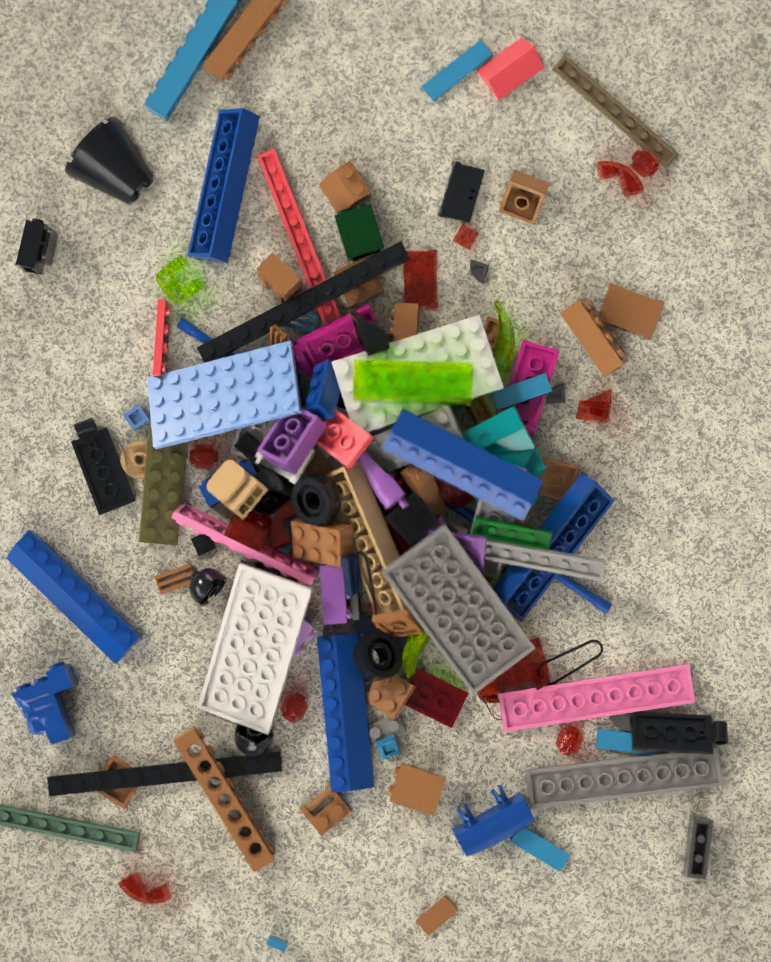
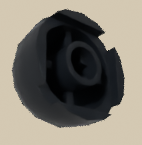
M212 568L195 571L190 577V580H192L189 585L191 597L201 607L208 605L209 602L207 600L213 595L217 596L226 583L224 579H227V577Z
M237 724L234 742L242 753L248 756H258L264 754L269 749L274 733H272L271 729L270 734L267 735Z

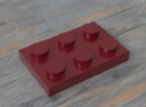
M416 668L409 682L416 688L405 706L452 728L468 696V692Z

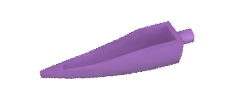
M364 450L359 457V461L380 502L385 506V509L399 503L402 509H405L409 504L405 500L404 492L395 480L374 462Z

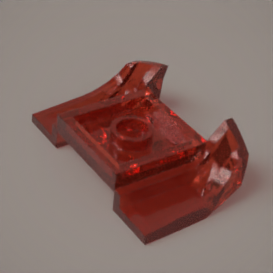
M539 637L530 640L536 649L477 692L482 702L500 703L497 692L532 681L538 691L550 682V673Z

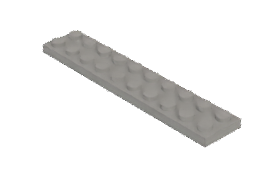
M717 746L713 747V755L666 752L525 769L530 809L723 786L719 749Z

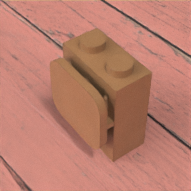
M401 762L400 767L396 766L393 777L396 778L394 785L390 784L387 796H390L389 802L434 816L446 777Z

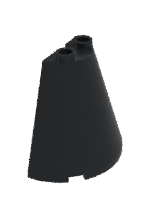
M110 117L107 119L108 122L106 124L103 122L99 123L81 140L71 154L73 160L71 163L68 161L66 164L65 173L78 181L129 204L139 198L140 194L138 192L143 187L146 189L152 184L153 175L120 121L116 117Z

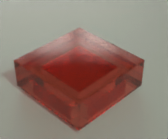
M462 224L453 242L470 250L479 233Z

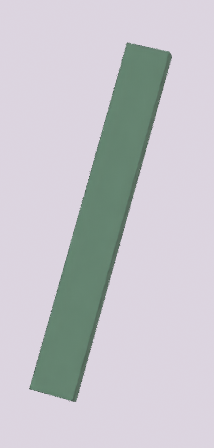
M0 804V825L133 852L137 851L140 832Z

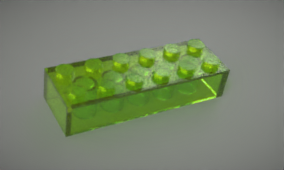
M354 360L353 402L471 405L473 363Z

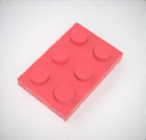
M336 410L334 418L323 422L327 427L316 443L351 469L374 437Z

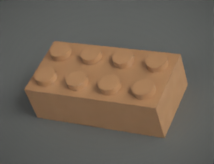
M586 298L580 299L560 314L605 377L627 363L629 355L623 347L620 348L616 341L618 339L612 331L609 332L605 327L607 323L604 318L596 314L594 311L596 307L591 300L587 301Z

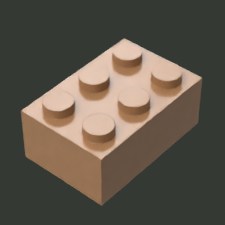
M273 252L256 269L260 284L267 290L271 288L274 297L280 303L295 297L303 289L301 279Z
M299 517L291 521L293 558L341 568V559L353 553V524L331 520L328 524L309 525Z

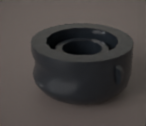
M303 475L302 479L298 480L292 489V506L297 516L306 524H328L339 512L341 505L340 492L336 484L325 475Z
M378 630L366 634L357 640L353 649V662L361 676L368 680L381 681L395 676L400 671L403 664V650L400 642L394 635ZM373 650L378 654L379 664L373 659Z

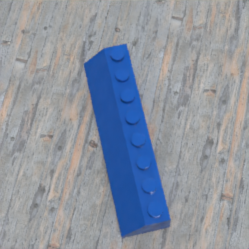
M243 108L219 110L187 254L188 257L216 263H228L260 117Z
M402 408L382 447L385 451L521 520H524L543 482V479Z
M582 473L539 527L552 530L549 550L574 555L615 501L596 481ZM510 565L493 587V591L510 614L522 622L559 573Z
M28 530L8 554L6 559L115 664L143 637L33 530Z
M360 632L317 636L331 793L375 787L365 679L356 670L353 662V649L357 640L360 639Z

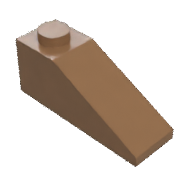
M410 464L400 472L412 492L420 498L435 516L446 509L432 474L413 464Z

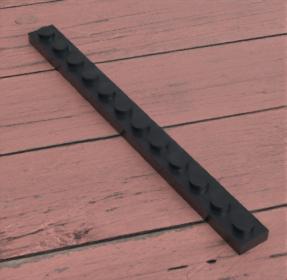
M400 241L198 346L197 349L204 363L220 359L270 333L271 326L276 324L280 328L411 259Z
M280 752L264 753L258 756L241 755L215 758L217 762L221 761L226 777L282 771ZM202 761L200 765L202 768L207 769L211 766V763L209 761ZM186 762L47 777L49 797L198 781Z

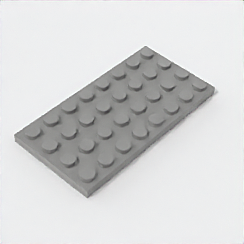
M445 524L381 571L473 695L536 649Z

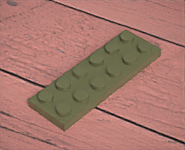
M152 427L148 428L138 542L178 545L179 524L172 518V515L181 505L186 442L155 449L153 447Z

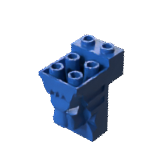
M64 662L49 666L50 670L45 672L47 676L34 680V685H31V683L23 684L16 687V692L11 693L18 708H22L23 716L27 720L29 733L34 735L46 733L51 745L76 736L60 692L77 686L78 683L71 664H65Z

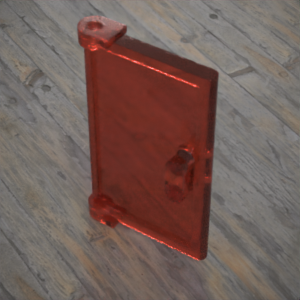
M437 250L407 251L411 260L404 263V303L419 304V306L433 308L438 307Z

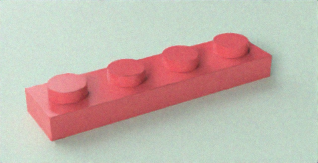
M158 299L153 376H161L167 370V362H164V354L168 353V343H165V335H169V324H166L167 316H170L171 305H168L166 299Z

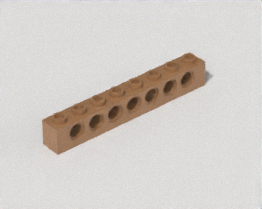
M193 725L174 736L173 741L253 872H256L274 861L273 854L276 852L271 843H266L264 839L265 833L260 826L257 828L254 821L256 819L250 810L247 811L244 807L246 803L242 795L236 794L233 789L235 784L232 779L225 776L223 764L221 761L217 762L214 758L215 752L210 744L206 745L203 740L205 738L204 733L200 728L197 729ZM193 744H198L201 747V750L199 752H193L190 749V746ZM202 761H209L211 766L205 769L201 767L200 763ZM213 777H218L221 783L214 785L210 780ZM222 794H229L231 799L223 801L220 796ZM233 810H238L241 812V815L235 818L230 813ZM247 826L251 829V832L244 834L241 832V828ZM253 843H259L261 848L253 850L250 846Z

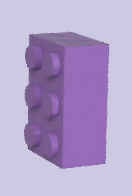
M302 408V413L277 419L257 449V452L267 461L294 475L297 474L327 427L318 416Z
M330 565L320 566L324 625L348 623V619H351V607H347V599H350V596H346L342 567Z

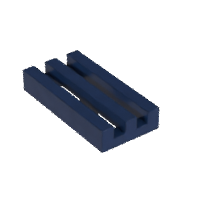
M351 553L341 559L346 596L352 597L354 594L363 591L358 553Z

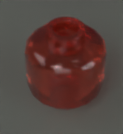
M649 149L637 150L631 157L633 160L631 167L641 177L653 176L660 167L658 164L659 158Z
M196 444L193 449H190V464H193L196 469H212L214 463L218 462V451H215L214 447L210 444Z
M299 693L287 695L280 707L281 716L292 723L301 721L309 707L305 701L306 697Z
M570 725L560 729L555 744L560 749L559 752L561 754L570 756V754L578 753L583 742L581 730Z

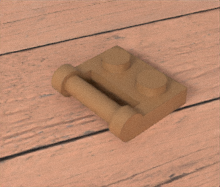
M331 784L325 787L326 790L309 804L303 805L300 808L301 812L321 836L351 812V809L337 792L331 793ZM332 796L334 798V801L318 814L312 815L311 811L328 797Z

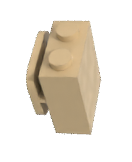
M232 459L225 461L207 483V490L242 519L248 515L268 490Z

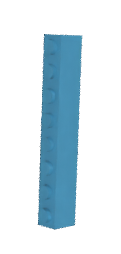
M243 0L207 1L205 5L206 10L203 14H199L195 21L196 26L193 30H189L185 37L186 42L177 49L176 58L167 65L166 74L157 81L156 90L147 97L145 103L148 111L168 121Z

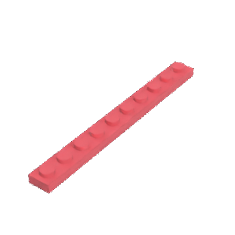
M273 149L257 155V158L310 289L325 281L326 278L276 151ZM334 300L317 308L324 326L341 318Z

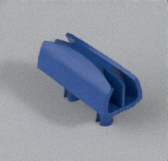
M497 785L500 795H498L494 788L491 789V793L498 803L494 807L475 817L471 813L468 804H463L466 813L460 807L456 809L464 823L452 830L466 857L498 844L535 820L520 792L508 798L502 785Z

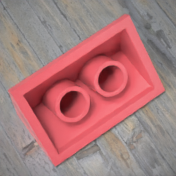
M520 38L476 71L499 101L541 71L544 66L535 47L525 39Z

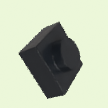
M200 534L191 538L198 556L216 549L214 541L206 534Z

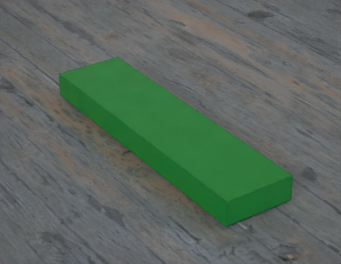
M475 516L472 535L486 536L487 539L549 550L552 530Z

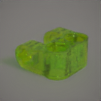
M179 256L167 264L156 276V281L170 301L176 305L189 300L205 287L199 278L184 288L178 283L174 275L188 265L183 256ZM163 276H170L169 283H161ZM175 291L182 292L179 299L172 298Z

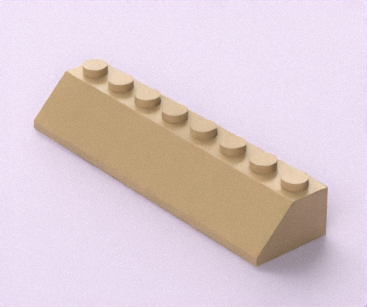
M360 461L355 462L351 469L343 466L326 474L325 476L336 484L340 492L341 505L335 517L337 521L353 524V553L361 551L367 556L377 615L409 610L381 573L383 569L400 556ZM358 554L361 579L373 605L365 559L361 554Z

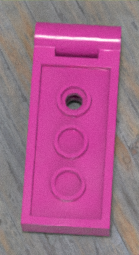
M369 304L354 310L377 321ZM350 313L292 342L296 370L306 371L310 378H312L313 369L318 363L328 359L333 362L364 352L360 347ZM325 345H328V348L326 350H323V347Z
M523 340L508 386L545 373L550 384L560 351ZM546 394L527 400L526 404L519 403L515 405L532 439ZM511 406L501 409L500 413L511 408Z

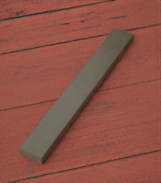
M566 55L553 67L552 70L665 169L677 157L678 153Z

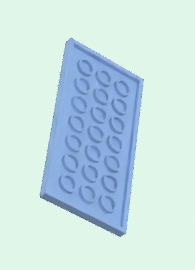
M291 341L167 372L161 376L147 378L153 447L155 449L302 413L294 349Z

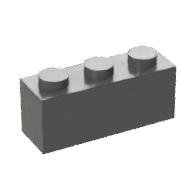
M690 815L683 874L686 877L707 879L713 820L710 818Z

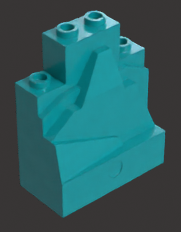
M515 405L462 432L466 441L515 466L527 468V472L535 476L545 473L543 469L546 468V465ZM537 493L533 504L538 502L537 499L540 497L539 493ZM474 496L476 502L478 503L479 498Z

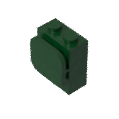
M359 204L355 207L356 209L350 211L343 209L338 211L337 215H334L348 262L385 250L371 204Z

